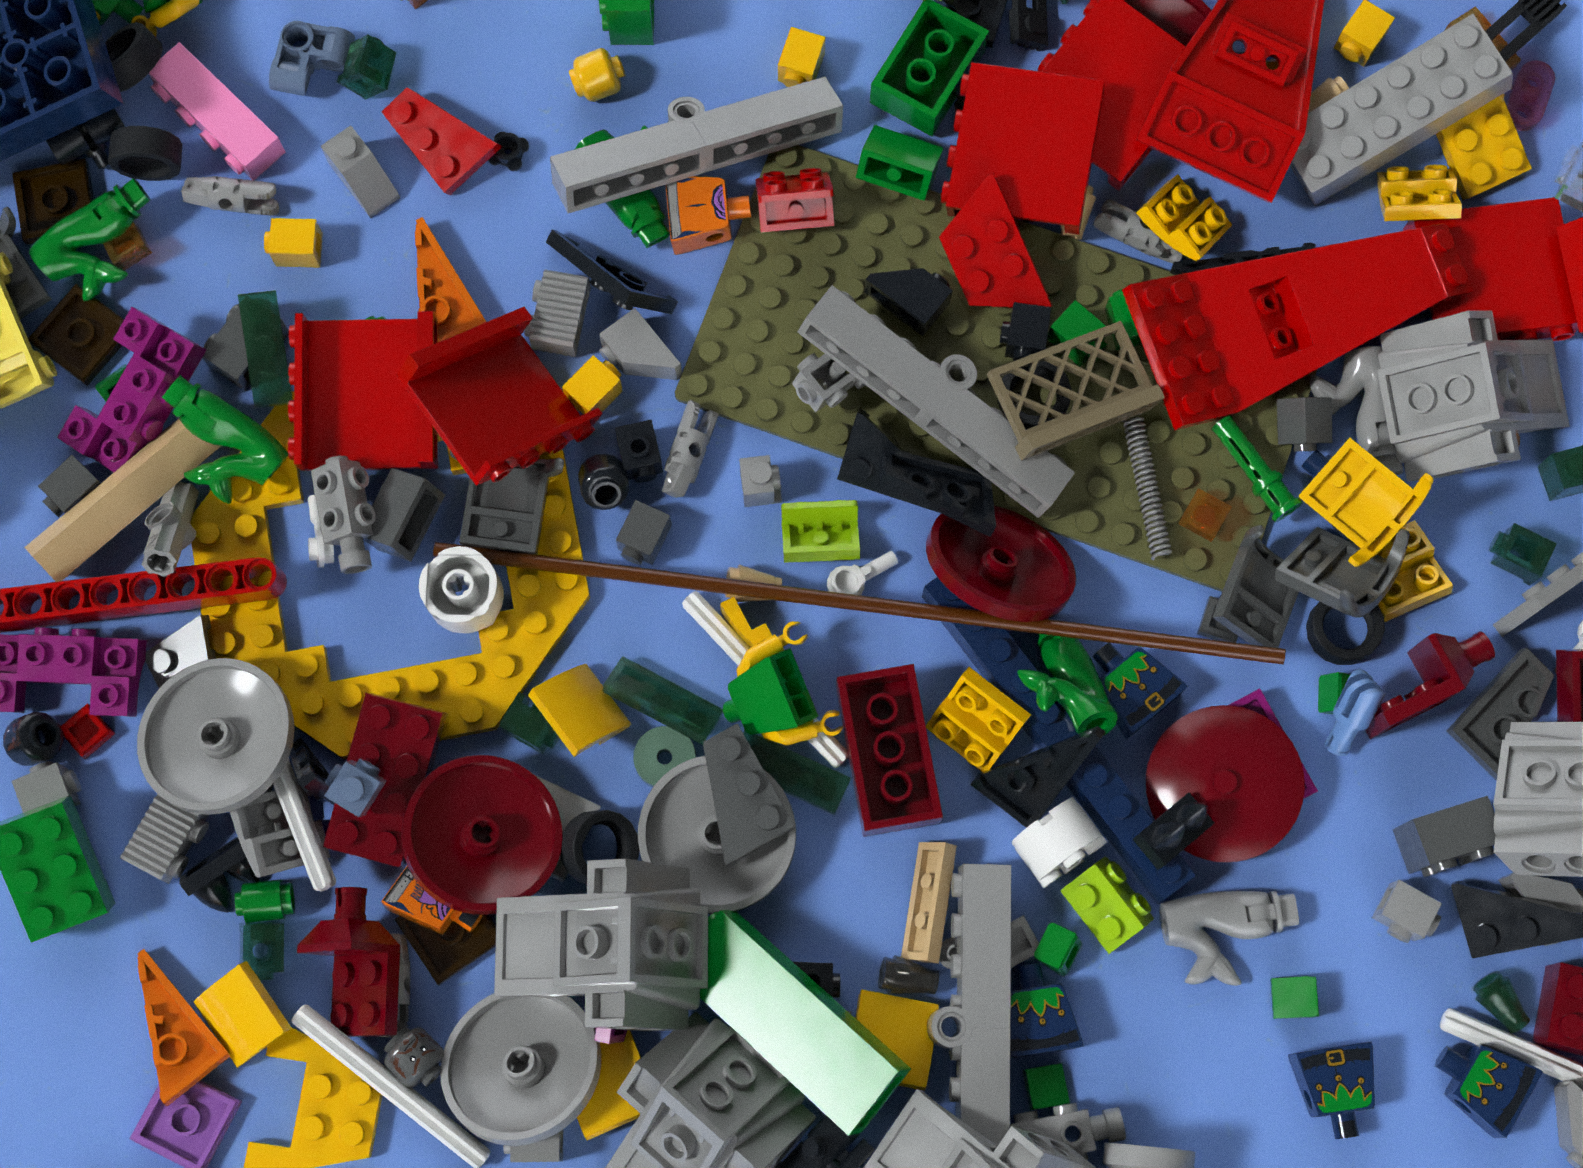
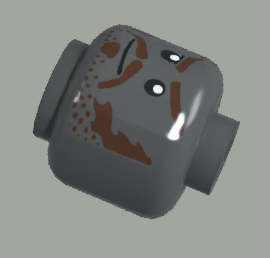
M404 1027L384 1048L387 1052L384 1059L385 1066L406 1087L412 1088L421 1082L427 1087L439 1077L442 1070L439 1064L443 1058L444 1050L423 1028L417 1027L410 1030L408 1027Z

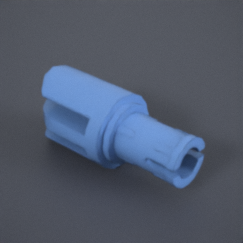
M1357 669L1351 673L1333 708L1336 721L1324 745L1328 747L1327 750L1335 755L1346 756L1349 753L1356 734L1359 730L1367 729L1370 726L1385 696L1379 685L1365 670Z

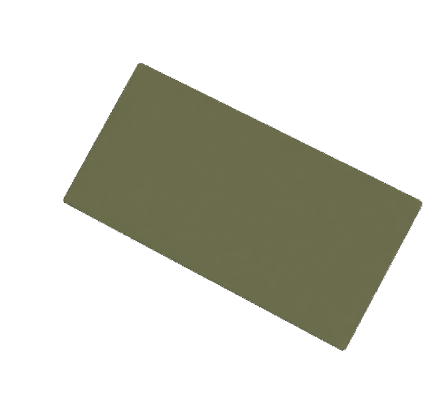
M800 145L768 154L759 178H763L764 173L771 171L785 172V176L800 175V170L806 168H820L822 172L829 173L834 192L832 197L834 226L760 232L758 199L755 187L750 200L751 218H743L676 387V400L684 404L693 400L699 403L701 410H713L718 413V416L841 459L844 457L856 414L859 409H862L870 415L869 419L886 435L889 433L898 442L902 450L910 454L975 470L866 385L860 389H857L854 385L846 391L848 396L833 408L826 405L816 413L809 404L804 403L798 397L796 389L792 385V382L800 372L797 366L806 357L815 353L819 358L825 354L797 331L806 316L833 285L839 291H844L851 295L856 304L869 314L881 318L886 327L896 335L912 342L916 350L930 361H935L941 365L945 358L954 354L969 358L977 370V379L971 389L988 406L1000 410L998 398L988 379L987 373L994 368L1013 362V358L1004 357L1006 344L999 343L1002 322H1009L1012 307L969 306L939 239L941 233L954 218V216H948L946 204L941 203V193L929 190L925 201L857 179L855 177L858 165ZM1015 219L1053 304L1048 332L1050 326L1075 300L1103 324L1108 326L1105 307L1109 297H1112L1114 292L1124 289L1133 283L1174 276L1168 270L1068 236H1060L1061 234ZM924 268L930 274L937 273L948 281L950 288L953 290L951 302L924 336H922L864 292L866 278L871 273ZM1109 335L1105 339L1108 346L1104 351L1118 357L1120 350L1116 351L1113 337ZM1047 340L1046 349L1053 347L1054 345ZM1143 345L1134 346L1152 386L1157 385ZM1059 354L1056 357L1061 359L1062 354ZM1070 358L1067 359V362L1078 366ZM1097 358L1091 372L1110 380L1115 365ZM1088 360L1081 366V368L1086 369ZM1120 368L1116 380L1117 384L1128 389L1139 386L1133 373ZM1317 369L1232 416L1233 420L1254 445L1272 471L1277 470L1282 475L1293 444L1278 445L1277 399L1309 397L1311 391L1309 378L1311 374L1316 375ZM1063 370L1068 376L1072 391L1077 393L1082 377ZM1021 378L1016 382L1013 388L1014 393L1020 395L1025 379ZM1088 380L1083 396L1099 402L1103 400L1107 388ZM1031 382L1025 398L1045 405L1050 390ZM1113 391L1111 397L1117 395L1118 393ZM1055 393V395H1054V398H1053V401H1052V404H1051V407H1050L1051 409L1054 407V405H1055V403H1056V396H1057L1056 393ZM1070 400L1069 407L1065 414L1070 413L1074 403L1073 400ZM1163 400L1151 410L1126 419V421L1136 417L1144 418L1141 423L1146 424L1144 429L1147 431L1144 434L1148 435L1144 440L1149 441L1147 445L1150 449L1148 451L1152 454L1148 457L1153 458L1149 463L1154 464L1152 468L1155 469V472L1152 474H1155L1156 478L1153 480L1158 481L1153 486L1159 487L1156 491L1160 492L1157 497H1160L1161 501L1157 503L1163 505L1158 509L1164 510L1161 514L1165 516L1162 520L1166 521V524L1162 526H1166L1167 530L1163 532L1169 533L1168 536L1163 538L1170 539L1169 542L1163 544H1171V547L1168 548L1172 550L1171 554L1157 556L1154 561L1151 559V549L1148 547L1150 543L1147 542L1149 537L1146 536V526L1143 524L1145 521L1142 518L1144 514L1141 513L1140 497L1137 495L1139 491L1136 490L1134 468L1131 467L1133 463L1130 461L1132 457L1129 456V445L1126 444L1128 440L1125 438L1127 434L1124 433L1125 428L1122 421L1048 450L1049 453L1061 457L1075 474L1051 507L1039 518L992 483L994 506L1021 514L1049 532L1221 592L1246 531L1257 525H1262L1266 528L1271 510L1260 496L1255 497L1252 493L1251 487L1253 483L1233 459L1215 432L1211 430L1220 420L1174 431ZM1080 404L1078 409H1081L1086 406ZM1025 406L1021 408V411L1028 415H1041V413ZM1263 532V534L1259 537V539H1260L1261 541H1262L1264 532Z

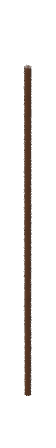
M435 542L433 548L434 557H437L439 552L450 547H469L481 553L493 565L1284 665L1286 649L1052 619L1036 622H1018L998 618L980 610Z

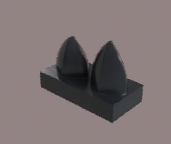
M1189 792L1136 835L1133 841L1156 869L1159 870L1215 822L1207 814V803L1197 802Z
M237 836L180 876L179 884L188 896L193 894L208 907L228 913L231 909V892L223 873L227 871L232 877L247 883L259 882L260 877L257 878Z

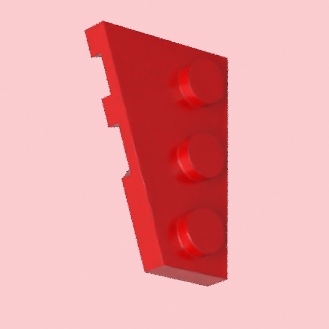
M408 87L381 111L438 186L448 195L456 191L503 147Z

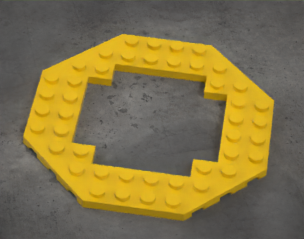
M294 391L284 393L261 423V426L270 432L287 452L289 437H294V423H290L288 417L289 400H294ZM438 434V442L443 441V439ZM447 446L452 474L466 473L461 464L451 457L450 449ZM561 450L551 456L546 452L539 459L562 458L564 459V467L561 474L549 478L537 555L583 560L564 452ZM289 456L264 485L243 477H232L231 504L218 499L212 491L208 493L193 513L190 522L197 531L195 539L191 542L194 565L257 557L266 558L275 564L267 510L304 503L299 468L294 465V460H290ZM506 566L514 609L500 611L493 625L478 631L482 653L331 681L327 648L324 645L288 651L280 596L272 600L201 608V615H209L211 629L207 631L210 648L215 649L216 659L231 658L242 660L257 666L278 683L287 696L292 708L294 726L342 759H347L365 693H374L448 713L440 741L497 730L517 698H520L535 677L536 671L548 654L552 653L567 632L570 623L589 601L590 593L586 576ZM266 571L260 575L258 586L261 587L269 583L272 576L271 571ZM227 576L222 580L220 591H225L231 587L233 576Z

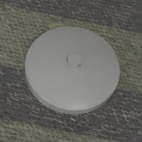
M217 658L190 665L168 679L154 694L144 711L137 735V755L142 773L149 785L159 796L182 810L196 814L212 815L239 809L261 796L275 782L285 767L294 739L292 708L287 696L278 683L263 670L248 662L231 658Z
M700 756L677 765L654 785L641 810L638 823V845L642 861L689 868V888H698L700 890V906L708 907V913L713 914L720 910L740 911L764 899L778 886L785 876L794 855L796 828L726 867L705 756ZM764 770L796 827L794 814L785 792L777 781Z
M494 993L469 1009L456 1024L446 1042L444 1055L441 1060L442 1070L440 1071L441 1086L445 1100L452 1113L462 1125L483 1140L500 1145L518 1146L547 1139L573 1122L591 1099L601 1070L600 1042L594 1041L596 1033L594 1028L584 1027L585 1012L568 996L497 997L494 996Z

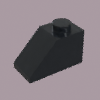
M924 268L871 273L866 278L864 292L920 335L924 336L949 306L953 290L950 288L948 281L937 273L930 274Z

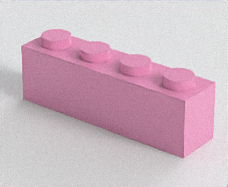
M180 42L161 57L155 67L149 72L154 82L150 88L165 104L170 100L178 108L175 112L188 127L195 124L202 131L199 134L200 137L213 151L220 148L227 155L224 160L238 175L244 172L254 181L286 153L278 136Z

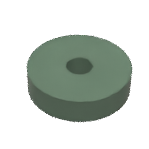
M670 726L656 727L643 734L635 746L633 755L634 765L639 777L651 787H654L667 772L677 765L696 758L695 748L690 738L681 730ZM669 752L672 755L671 762L668 764L659 763L657 760L659 754Z

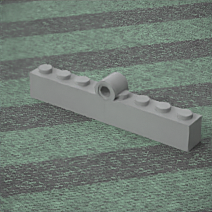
M826 77L705 111L704 105L698 99L680 97L669 104L667 123L551 156L552 184L567 213H572L842 132L843 104Z
M833 285L806 316L797 331L1039 518L1051 507L1075 474L1061 457L1048 451L1021 461L1015 449L1019 442L1006 416L1000 410L988 406L971 389L977 379V370L969 358L954 354L945 358L941 365L935 361H930L916 350L912 342L896 335L886 327L881 318L869 314L856 304L851 295L844 291H839Z
M962 864L958 867V873L952 874L951 880L952 897H958V913H952L951 937L957 938V954H952L950 961L951 978H957V995L951 994L950 1006L937 1009L930 1015L927 1022V1033L935 1045L949 1048L950 1060H956V1077H950L949 1100L950 1102H956V1117L998 1146L1010 1128L1011 865ZM945 1018L953 1019L957 1025L956 1033L952 1037L946 1036L942 1031L941 1025Z

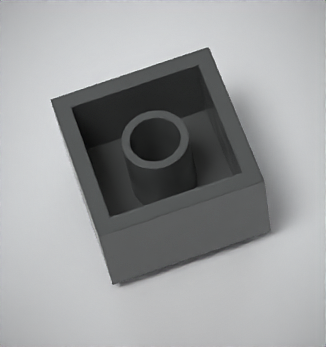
M1488 796L1412 819L1393 829L1408 873L1421 871L1423 877H1427L1458 866L1456 859H1458L1460 866L1495 854L1493 852L1496 836L1493 827L1495 813Z

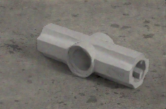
M179 481L163 495L160 505L153 509L145 519L144 524L151 532L143 553L144 558L141 565L149 574L155 573L165 577L174 573L181 551L190 545L196 537L197 531L190 522L197 504L196 500L199 492L192 483Z

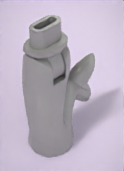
M1382 346L1362 347L1348 352L1344 356L1341 381L1336 386L1317 375L1311 374L1309 383L1314 397H1331L1332 415L1341 407L1349 404L1362 389L1365 390L1356 420L1358 444L1395 475L1402 474L1404 472L1403 466L1397 459L1395 444L1390 443L1377 370L1380 369L1378 353L1383 352Z
M1260 891L1202 893L1163 902L1160 904L1159 909L1165 944L1189 949L1197 955V960L1185 979V983L1194 985L1207 981L1211 976L1228 985L1237 986L1242 984L1229 960L1221 954L1217 943L1202 927H1208L1239 939H1258L1270 935L1273 931L1275 933L1282 932L1283 927L1299 925L1295 895H1278L1276 891L1269 893Z

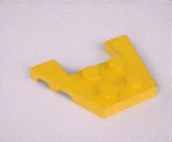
M293 1027L271 1042L267 1047L265 1056L306 1062L291 1147L248 1142L244 1168H316L371 1158L383 1095L308 1035Z

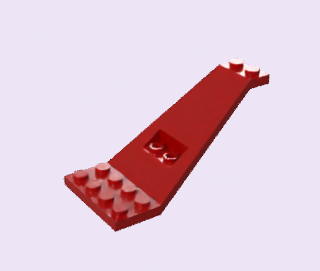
M1218 0L1167 72L1136 137V141L1265 202L1272 203L1306 132L1325 0ZM1235 41H1241L1244 44V53L1237 54L1233 51L1232 45ZM1268 57H1275L1277 59V69L1271 70L1266 66V59Z
M1441 223L1133 283L1122 289L1156 383L1159 384L1165 398L1163 401L1175 431L1220 420L1228 415L1233 416L1434 304L1464 297L1473 292V289L1455 247L1453 236L1447 224Z

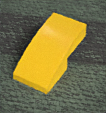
M734 596L720 603V610L724 619L749 647L772 636L766 623L751 629Z

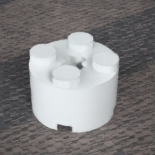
M461 546L444 549L430 563L426 564L420 575V597L429 613L443 628L455 633H472L487 628L495 622L504 600L503 585L490 561L475 549ZM462 585H467L469 589L465 590L463 595L457 596L455 592H460Z
M1074 797L1065 800L1049 811L1050 814L1041 820L1033 822L1012 840V845L1015 847L1016 852L1043 888L1062 876L1060 869L1066 875L1083 863V858L1086 856L1084 851L1089 856L1107 843L1102 833Z

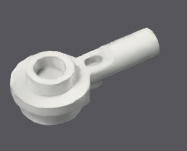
M311 495L308 497L310 521L314 524L315 538H308L309 560H316L317 567L324 568L325 564L334 563V545L324 544L316 497Z
M889 551L860 568L855 564L852 566L843 565L836 567L831 571L827 579V589L830 592L862 595L865 582L898 564V559L893 551Z

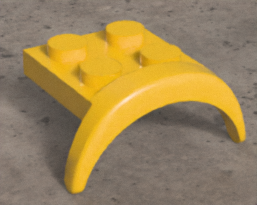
M1505 94L1500 95L1436 134L1447 164L1457 178V188L1462 200L1469 199L1532 169L1504 101Z
M1349 438L1298 497L1360 548L1348 559V562L1354 567H1359L1375 557L1396 536L1398 531L1405 526L1427 497L1432 488L1434 478L1425 473L1414 489H1412L1359 444Z

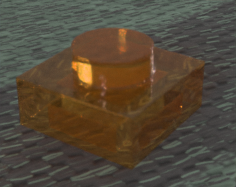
M134 222L121 236L110 242L103 243L113 265L124 271L152 253L141 230Z
M1198 488L1178 524L1212 542L1232 506Z

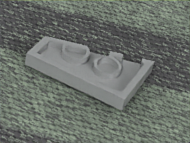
M1583 552L1571 560L1575 566L1570 570L1564 564L1546 578L1551 584L1545 587L1540 581L1521 594L1526 601L1493 624L1498 633L1503 637L1583 581Z

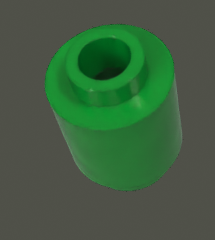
M279 879L242 884L241 892L235 893L236 915L244 916L245 923L285 919L287 914H294L295 897L292 882L282 883V880Z

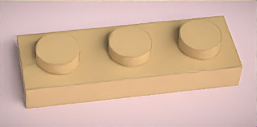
M919 842L901 959L939 964L954 870L956 845L946 842Z

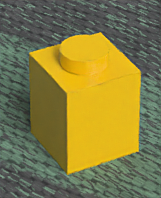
M1363 0L1342 30L1334 49L1339 51L1346 60L1357 62L1364 67L1387 34L1395 17L1369 1Z
M791 27L778 62V81L782 82L786 87H791L815 80L825 55L826 37Z
M271 218L270 231H266L264 234V250L266 254L270 255L276 267L320 268L323 233L316 219Z
M593 355L562 386L563 393L582 414L598 407L603 412L623 392L621 379H619L621 373L609 361L605 360L602 363Z

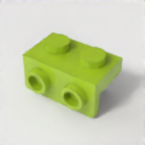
M856 500L794 502L781 505L784 563L860 559L858 503Z
M1105 856L1060 891L1104 949L1110 954L1154 920V917L1150 913L1151 907L1148 901L1140 893H1135L1126 882L1127 877L1123 869L1116 862L1110 861Z

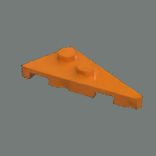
M421 217L416 220L415 230L418 265L416 268L417 290L420 306L418 311L434 312L438 319V342L481 325L486 320L425 220Z
M142 949L137 953L138 972L144 994V1007L149 1036L152 1041L154 1065L159 1081L160 1099L168 1107L227 1060L230 1055L145 949Z

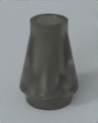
M894 955L893 958H883L878 977L879 989L887 990L888 994L936 993L939 983V971L926 968L897 955Z

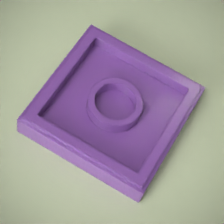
M200 1080L166 1107L160 1099V1087L158 1085L129 1139L184 1168H207L236 1115L242 1100Z

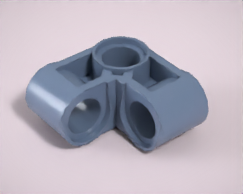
M302 21L289 22L281 31L276 55L270 67V89L304 96L306 95L311 73L313 74L314 69L320 70L321 68L339 72L348 70L355 36L351 32L339 27H326ZM297 41H307L304 46H292Z

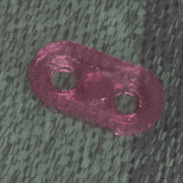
M1533 60L1527 62L1515 77L1506 106L1518 131L1533 129L1544 116L1555 83V73L1543 61ZM1528 80L1535 81L1538 87L1531 86ZM1517 111L1524 112L1527 118L1521 117Z

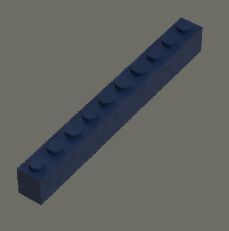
M938 577L924 586L922 598L927 604L978 610L953 594ZM941 621L980 674L1031 714L1022 728L1038 749L1078 734L1068 713L1059 702L1056 701L1046 712L1038 707L1036 703L1037 693L1026 687L1017 673L1018 670L1037 671V669L1006 629ZM1095 746L1066 783V786L1154 901L1159 904L1196 877V875L1180 854L1157 870L1133 841V838L1150 825L1153 819Z

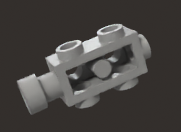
M815 353L806 357L797 366L800 372L792 382L798 397L804 403L809 404L815 413L826 405L830 408L838 405L848 396L846 391L854 385L857 389L865 386L864 383L851 373H845L846 369L826 354L818 358Z
M347 456L330 457L325 460V465L311 470L324 544L339 545L341 547L342 554L338 556L341 573L363 572L372 568L370 553L368 550H365L363 539L373 535L371 524L376 520L375 511L367 503L365 487L369 484V476L366 470L361 467L360 462L351 461Z
M1076 1103L1053 1107L1054 1115L1038 1118L1037 1110L1013 1115L1015 1123L1010 1124V1127L1014 1126L1062 1141L1086 1160H1088L1087 1152L1096 1150L1095 1141L1108 1139L1110 1143L1126 1139L1119 1107L1102 1110L1101 1115L1089 1117L1088 1109L1078 1110ZM1072 1125L1076 1126L1080 1132L1079 1138L1074 1142L1068 1141L1065 1137V1130Z

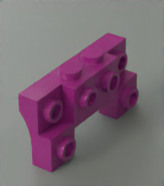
M131 307L113 340L134 352L100 414L96 415L86 408L75 405L57 436L58 439L82 455L93 458L112 472L119 469L161 434L163 425L173 410V407L162 396L180 375L189 382L207 350L149 314L134 307Z
M41 627L35 628L34 635L0 634V712L24 713L26 682L91 685L89 715L137 717L139 682L146 660L147 640L96 637V630L72 629L71 636L59 635V629Z

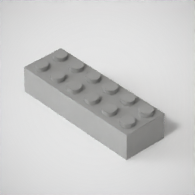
M1471 14L1309 112L1305 135L1290 164V168L1314 206L1512 89L1513 73L1475 15Z

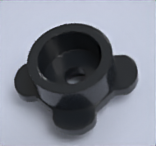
M497 133L494 141L503 147L488 160L491 165L501 164L507 166L510 171H518L522 167V156L529 149L528 141L525 138H518L512 133ZM511 149L512 152L510 154H506L505 150Z

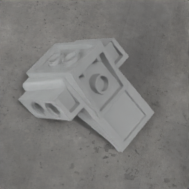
M1465 311L1380 334L1383 352L1378 353L1380 369L1377 370L1390 443L1395 444L1398 461L1404 463L1407 481L1420 480L1425 473L1436 479L1521 460L1517 433L1570 427L1553 339L1498 340L1492 311Z
M1511 722L1510 732H1506L1505 740H1502L1493 803L1495 808L1493 827L1496 835L1493 852L1517 875L1583 877V722Z
M631 859L587 861V894L497 898L494 996H585L584 1027L637 1031L688 1030V1010H695L699 1007L700 989L708 988V907L700 906V890L698 888H689V868Z
M694 1012L688 1018V1030L672 1031L634 1064L618 1089L617 1093L640 1113V1116L605 1168H774L794 1149L816 1119V1116L801 1104L805 1095L731 1026H726L718 1018H714L709 1023L697 1012Z
M916 1089L863 1168L1096 1167L1064 1142L1014 1126L1009 1128L997 1146L940 1106L925 1092Z

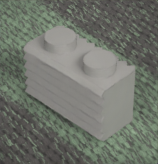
M544 270L542 280L535 281L532 301L537 302L534 315H531L533 319L525 329V336L529 337L533 350L576 357L591 289L589 277Z
M157 794L120 858L150 875L170 883L173 877L179 878L187 867L189 858L185 855L192 843H199L205 836L209 827V823L206 822L209 815L182 810Z

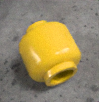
M598 48L576 57L573 62V69L569 70V75L579 97L585 96L590 102H596L618 93L621 89L620 78L626 76L619 56L611 57L610 53L604 48Z

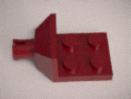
M1479 631L1472 635V637L1458 642L1455 637L1433 633L1410 649L1407 654L1424 683L1404 695L1405 701L1402 695H1398L1381 704L1370 726L1365 729L1368 737L1372 739L1445 703L1466 689L1475 672L1473 668L1495 658V650L1489 638Z
M335 888L336 908L334 919L321 920L297 945V953L334 956L331 1024L348 1037L397 1035L400 944L379 921L366 920L367 888Z

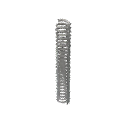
M1136 417L1122 422L1125 428L1124 433L1127 434L1125 438L1128 440L1126 444L1129 445V456L1132 457L1130 461L1133 463L1131 467L1134 468L1136 490L1139 491L1137 495L1140 497L1141 513L1144 514L1142 517L1145 520L1143 524L1146 526V536L1149 537L1147 542L1150 545L1148 547L1151 549V559L1154 561L1155 557L1171 554L1172 550L1168 549L1171 547V544H1163L1169 542L1170 539L1163 538L1168 536L1169 533L1163 532L1167 530L1166 526H1162L1166 524V521L1162 520L1165 516L1161 514L1164 510L1158 509L1163 504L1157 503L1161 501V498L1157 497L1160 492L1156 491L1159 487L1153 486L1158 481L1153 480L1156 478V475L1152 474L1155 472V469L1152 468L1154 464L1149 463L1153 458L1148 457L1152 453L1148 451L1150 449L1147 445L1149 441L1144 440L1148 437V435L1144 434L1147 431L1144 429L1146 424L1141 423L1144 418Z

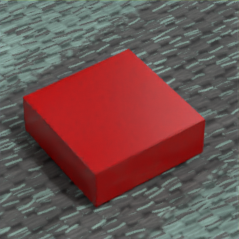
M88 703L61 725L65 739L84 759H87L116 734L101 716L89 715L90 704Z

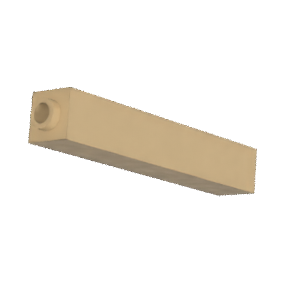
M178 418L24 548L56 582L62 581L184 478L185 472L196 468L221 446L199 439L188 431Z

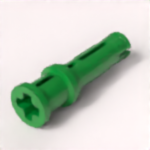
M1232 415L1224 417L1211 428L1253 483L1251 487L1252 493L1255 497L1260 496L1273 513L1271 518L1275 523L1284 519L1302 505V500L1294 498L1282 482L1283 475L1277 472V470L1272 471L1254 445L1233 420Z

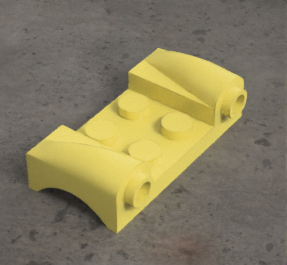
M4 252L0 253V409L54 386L53 377L57 376V370L50 357L47 355L42 356L41 353L32 349L5 285L10 283L9 274L13 273V267Z

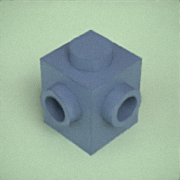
M359 758L358 762L354 760L345 761L343 766L337 763L324 783L329 787L324 797L354 815L362 817L367 814L387 780L378 776L381 771L379 768L362 758Z

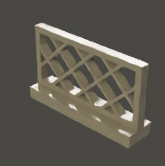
M1121 321L994 368L987 373L988 379L1019 442L1015 449L1021 461L1149 411L1165 398L1159 384L1152 386ZM1112 334L1115 335L1121 348L1118 357L1099 349L1104 337ZM1095 341L1094 346L1088 344ZM1077 348L1090 354L1086 369L1067 362L1070 350ZM1062 354L1061 359L1056 356ZM1096 357L1115 365L1110 380L1091 372ZM1045 361L1058 367L1053 382L1034 374L1038 362ZM1030 366L1028 371L1022 369ZM1120 368L1133 373L1139 386L1128 389L1117 384L1116 380ZM1063 370L1082 377L1077 393L1058 385ZM1011 373L1025 379L1020 395L1007 390L1001 376ZM1088 380L1107 388L1103 400L1097 402L1083 396ZM1031 382L1050 390L1045 405L1025 398ZM1113 391L1118 393L1117 395L1111 397ZM1055 393L1074 401L1070 413L1064 415L1050 408ZM1080 404L1086 406L1081 409H1078ZM1022 406L1041 413L1037 426L1025 429L1019 417ZM1047 417H1050V418L1053 419V420H1050V421L1045 422Z

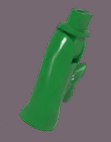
M644 125L642 126L641 130L647 129L648 127ZM605 129L600 130L582 139L575 149L615 137ZM651 189L605 202L623 225L632 230V236L634 238L639 237L646 248L652 247L670 236L669 230L663 223L666 217L661 211L659 202Z
M134 178L123 187L116 184L113 190L103 193L89 204L54 224L29 249V254L37 267L52 281L57 282L69 276L83 274L82 298L83 301H89L103 290L106 283L120 282L128 276V273L110 262L102 261L92 254L78 252L76 249L107 243L118 238L141 215L139 209L151 199Z
M180 375L162 396L167 403L175 408L172 413L179 417L185 428L199 439L210 444L241 451L238 454L220 457L214 462L204 463L185 472L184 477L196 484L209 485L211 491L218 499L231 504L232 477H243L264 485L286 460L288 452L270 432L255 420L212 392L205 389L200 390L202 386L199 383L193 386Z
M1039 634L1038 646L1041 649L1043 662L1054 678L1038 671H1017L1022 683L1037 693L1036 703L1038 707L1046 712L1057 701L1068 713L1078 734L1096 726L1105 731L1104 735L1109 733L1116 725L1117 713L1110 704L1094 663L1082 643L1076 638Z

